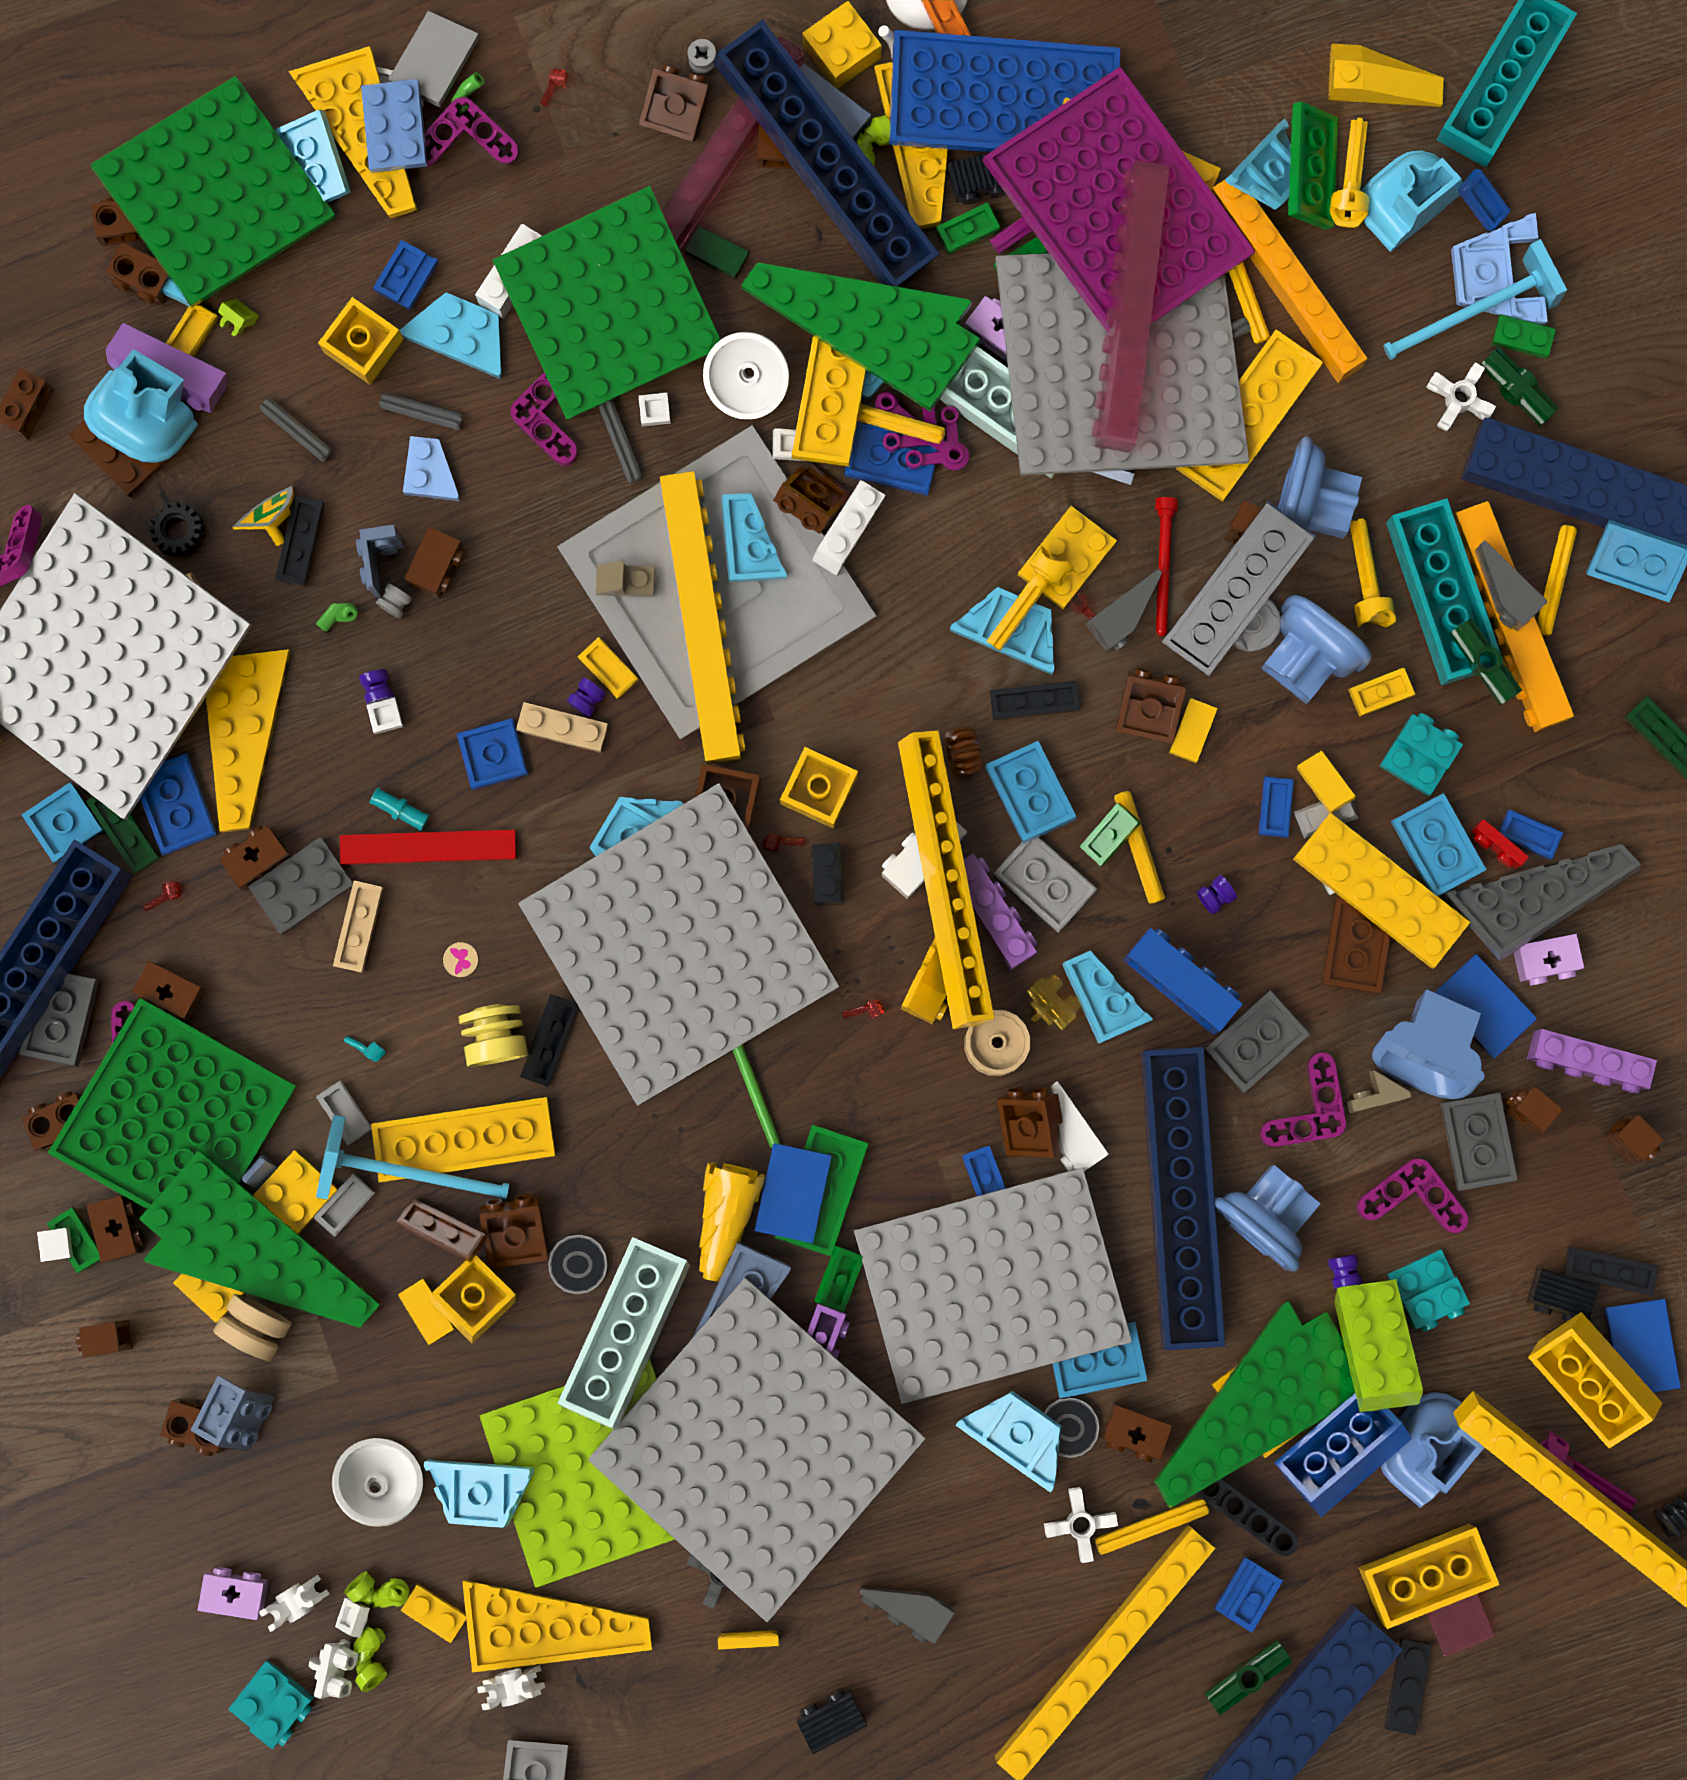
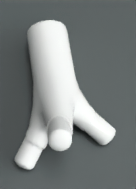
M881 26L878 33L887 42L891 51V58H893L894 33L887 26Z

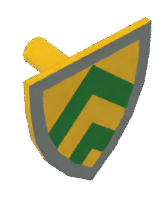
M290 486L259 503L233 526V529H266L276 546L283 544L285 537L278 526L291 513L289 507L294 498L293 487Z

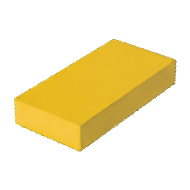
M199 304L193 308L188 307L166 344L194 357L219 317Z
M599 637L578 656V659L617 700L639 681L635 674Z
M1190 698L1169 753L1197 763L1218 708Z
M1322 751L1297 765V770L1329 814L1355 800L1354 793Z
M425 1278L399 1293L398 1296L428 1345H431L453 1331L455 1327L431 1303L430 1294L433 1291Z
M777 1630L720 1633L718 1636V1650L779 1646V1631Z

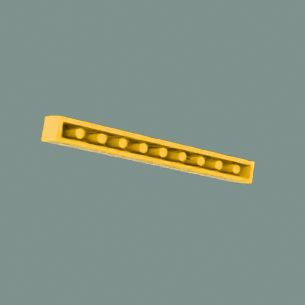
M694 471L660 476L706 765L741 760L740 752L746 750L743 734H737L735 723H740L741 719L738 705L732 706L731 695L736 694L734 677H728L726 666H731L732 664L729 648L723 649L722 638L727 637L725 621H719L717 610L722 609L720 592H714L712 583L713 581H718L715 563L709 564L708 553H713L711 535L705 536L703 525L709 524L706 507L700 508L699 497L704 496L702 480H696Z
M939 731L914 732L899 741L898 745L953 1029L980 1026L993 1020L994 1014Z
M1472 1391L1453 1412L1458 1426L1687 1608V1561L1477 1393Z
M1189 1525L1183 1530L995 1755L997 1764L1016 1780H1023L1215 1550L1208 1541Z

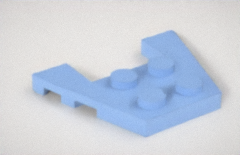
M1536 213L1529 214L1521 220L1510 222L1490 233L1486 232L1452 247V265L1458 306L1467 307L1513 284L1509 244L1536 242L1538 240ZM1514 296L1483 311L1539 325H1545L1548 322L1545 297L1515 299Z

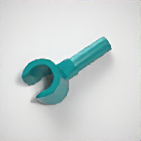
M349 1036L344 1038L345 1043L358 1049L373 1062L379 1061L386 1053L375 1041L366 1047Z

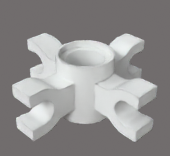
M1475 362L1465 379L1455 384L1435 372L1426 388L1445 397L1447 410L1437 424L1439 428L1447 432L1458 413H1463L1466 410L1472 412L1481 420L1491 416L1496 406L1476 397L1475 384L1485 369L1483 366ZM1455 392L1464 393L1467 397V402L1458 401L1455 398Z
M1080 1487L1069 1488L1072 1512L1067 1517V1520L1044 1523L1045 1535L1049 1538L1071 1533L1077 1539L1081 1563L1092 1562L1094 1560L1090 1537L1094 1534L1095 1529L1118 1526L1117 1516L1115 1512L1091 1516L1085 1511L1082 1489ZM1078 1517H1085L1089 1521L1087 1530L1081 1533L1074 1531V1520Z
M319 1575L303 1585L297 1583L275 1597V1602L259 1612L261 1617L268 1613L274 1616V1623L268 1626L270 1632L280 1627L286 1621H289L291 1624L314 1609L313 1605L329 1595L327 1589L321 1593L315 1591V1583L321 1580Z
M540 1665L526 1668L523 1673L521 1668L483 1680V1685L477 1687L478 1693L488 1692L489 1697H486L487 1703L481 1704L482 1709L489 1710L495 1708L500 1702L502 1707L510 1706L541 1695L540 1690L546 1688L545 1683L534 1682V1678H537L536 1672L541 1671Z

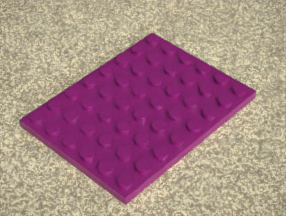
M1121 67L984 156L982 160L1117 347L1126 343L1255 253L1252 246Z

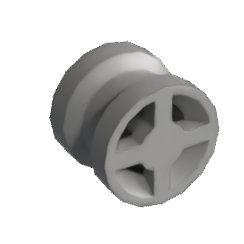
M697 39L692 42L688 48V59L691 69L701 75L708 74L714 70L716 66L713 62L716 57V50L713 43L706 39Z
M388 583L385 587L384 596L378 598L376 604L400 619L403 615L404 606L410 604L412 598Z

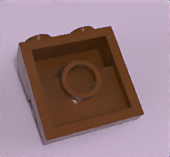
M663 64L662 69L654 68L638 125L694 142L712 85L705 83L706 77L690 73L689 78L678 75L680 69Z
M806 461L782 483L773 501L778 504L782 512L791 513L798 518L804 528L821 534L832 523L836 514L845 506L852 492Z
M1136 668L1135 672L1128 671L1116 732L1173 744L1186 684L1181 683V677L1171 674H1164L1163 678L1152 676V671L1143 668Z
M1015 1087L1009 1089L1008 1094L997 1099L1006 1156L1055 1158L1061 1155L1056 1126L1061 1124L1063 1119L1058 1094H1051L1049 1088H1038L1032 1090L1031 1093H1026L1024 1087Z
M520 1194L514 1198L515 1201L503 1202L501 1198H493L487 1200L484 1206H480L479 1217L482 1233L487 1238L485 1249L489 1269L548 1261L549 1255L539 1197L532 1198L531 1194Z

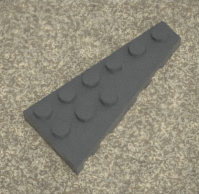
M1623 844L1590 852L1588 856L1574 860L1568 858L1559 861L1556 865L1544 867L1543 865L1500 877L1498 881L1483 885L1477 883L1470 885L1469 889L1458 892L1455 890L1445 892L1444 898L1455 911L1470 922L1468 926L1495 957L1501 961L1638 872L1641 864Z

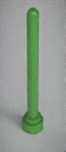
M741 1044L732 1051L769 1146L773 1148V1143L781 1145L744 1046Z

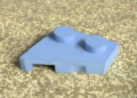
M410 436L403 486L404 495L459 501L460 496L439 439Z

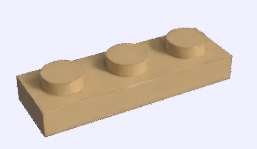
M523 702L516 731L601 753L609 725L608 723Z
M359 881L353 882L333 963L334 967L359 973L364 972L384 890L383 887Z

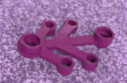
M883 392L876 398L875 408L917 420L898 405V399L894 394ZM884 399H889L892 401V405L884 407L881 402ZM952 406L945 407L941 413V420L946 425L947 442L943 440L940 444H936L908 435L898 436L895 433H888L883 438V447L888 452H895L899 448L927 445L932 446L938 451L928 454H921L917 450L909 451L906 455L905 463L912 470L926 465L943 464L948 470L958 471L966 466L969 459L967 448L958 441L956 423L959 413ZM922 407L924 422L936 425L934 408L930 412ZM947 412H952L955 418L947 420L944 415ZM890 438L897 441V444L893 447L886 444V441ZM953 451L960 454V457L956 460L951 459L949 456ZM911 456H917L920 461L917 464H911L908 459Z

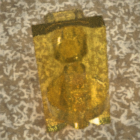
M1055 974L1045 979L1041 977L1027 992L1034 999L1030 1005L1037 1012L1031 1019L1036 1022L1042 1017L1048 1025L1054 1022L1062 1031L1077 1017L1075 1014L1082 1004L1072 995L1062 1001L1056 992L1063 984Z

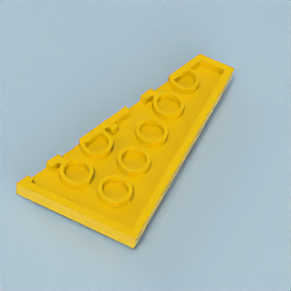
M892 62L874 66L884 113L889 122ZM892 145L908 213L920 229L940 225L948 149Z
M468 1580L462 1581L472 1673L653 1649L650 1621L647 1617Z

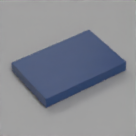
M858 421L850 467L846 466L844 477L928 496L935 465L921 466L916 470H912L906 466L905 458L907 453L912 450H917L921 454L938 451L932 446L927 445L899 448L895 452H888L883 447L884 436L888 433H895L898 436L905 435ZM890 438L886 441V444L893 447L897 444V441ZM911 456L908 459L911 464H917L920 461L917 456Z
M185 753L164 761L140 798L162 856L218 835L189 755Z
M1477 954L1473 955L1434 992L1481 1013L1473 1039L1492 1059H1495L1537 1019Z
M773 1143L755 1231L813 1243L831 1155Z
M1665 1299L1604 1307L1610 1345L1651 1391L1658 1392L1681 1388Z

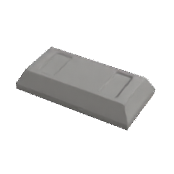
M1352 801L1332 813L1344 824L1359 818ZM1321 802L1294 811L1304 839L1311 837L1329 815V812Z
M341 1080L316 1096L331 1121L333 1120V1115L345 1117L342 1138L348 1146L372 1130L371 1125Z
M353 1173L313 1218L336 1237L375 1192Z

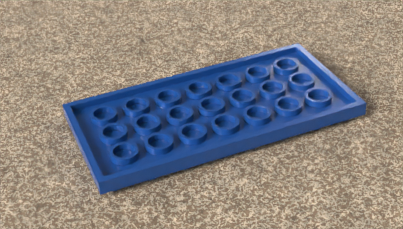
M895 30L893 34L889 145L992 152L1060 107L1065 98L1072 99L1119 68L1120 48Z

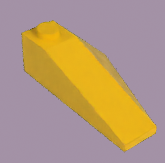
M1331 44L1328 100L1442 107L1443 77L1361 45Z
M936 938L931 944L901 1006V1010L930 1024H933L935 1018L941 1021L948 1007L947 1004L943 1003L946 997V990Z

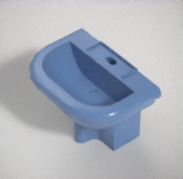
M1303 437L1295 449L1291 467L1287 471L1278 508L1308 530L1344 539L1349 531L1352 516L1359 500L1358 492L1362 477L1325 468L1326 456L1324 451L1319 446L1313 444L1311 437Z
M1292 595L1281 606L1283 614L1280 620V632L1284 635L1285 639L1261 669L1307 704L1331 674L1337 677H1347L1355 671L1361 672L1370 664L1372 655L1359 637L1324 609L1305 597Z
M1426 989L1416 1002L1410 1022H1400L1392 1031H1387L1373 1048L1372 1059L1375 1065L1386 1075L1427 1094L1445 1099L1464 1098L1471 1094L1485 1078L1483 1071H1481V1059L1477 1052L1470 1048L1481 1013Z
M1270 1165L1247 1194L1230 1192L1222 1197L1214 1198L1215 1211L1230 1223V1227L1263 1255L1269 1256L1286 1271L1295 1272L1299 1269L1300 1263L1298 1259L1301 1256L1302 1244L1295 1234L1320 1205L1316 1199L1304 1190L1301 1184L1288 1177L1275 1165Z
M1431 1392L1421 1396L1420 1404L1410 1405L1405 1408L1398 1419L1403 1423L1412 1439L1381 1465V1470L1387 1479L1420 1508L1432 1500L1439 1491L1446 1494L1484 1449V1446L1458 1426L1453 1412L1462 1402L1446 1393ZM1450 1455L1451 1460L1444 1466V1460Z

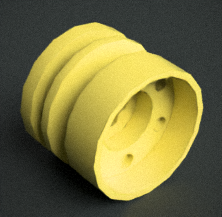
M489 1005L476 1008L458 1017L459 1024H473L474 1026L461 1031V1035L464 1037H476V1042L464 1047L468 1067L495 1064L528 1056L525 1036L511 1035V1030L523 1025L522 1020L509 1021L508 1017L521 1013L519 1005Z

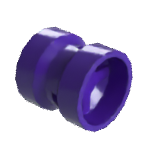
M386 669L373 670L359 676L360 684L366 691L364 695L366 705L394 698L393 690L388 687L389 675Z
M583 677L578 683L576 693H571L566 701L580 713L590 718L595 711L594 706L596 703L601 702L607 694L593 682Z
M1222 875L1216 877L1210 886H1203L1196 891L1200 901L1212 915L1221 910V906L1224 903L1230 904L1237 899L1232 886Z
M1357 1254L1328 1259L1329 1269L1334 1273V1278L1332 1279L1334 1289L1363 1284L1361 1274L1357 1272L1356 1268L1358 1264Z

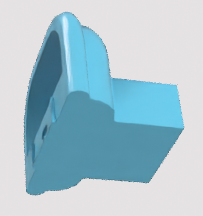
M1422 150L1406 152L1389 163L1363 187L1362 192L1366 193L1370 198L1369 213L1363 221L1381 243L1392 252L1460 196L1457 189L1463 183L1461 177L1443 158L1440 159L1433 153Z
M135 349L130 352L119 367L115 368L114 371L109 370L88 396L84 405V420L89 430L102 441L141 462L158 463L170 459L181 449L198 427L192 411L181 402L184 379Z

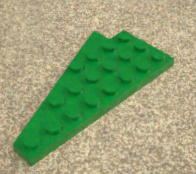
M758 262L741 284L742 290L930 412L980 343V338L958 325L972 306V302L964 298Z
M201 1150L197 1151L139 1218V1220L162 1238L143 1259L146 1263L359 1328L363 1326L381 1305Z
M1289 1301L1279 1306L1155 1478L1154 1482L1169 1508L1179 1504L1326 1418L1355 1393L1344 1342L1328 1313L1324 1312L1301 1324Z

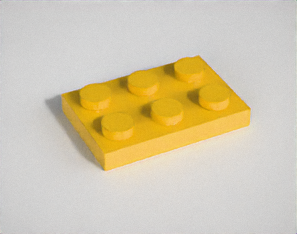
M1070 506L1018 572V576L1029 583L1036 574L1029 565V562L1041 545L1049 552L1050 559L1070 563L1073 566V570L1063 584L1058 586L1048 582V586L1042 593L1064 610L1117 540L1074 507Z

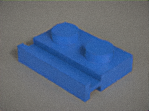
M401 240L375 283L373 290L411 311L439 264L438 259L432 258L420 249Z
M1244 1556L1215 1604L1214 1609L1252 1633L1283 1580Z

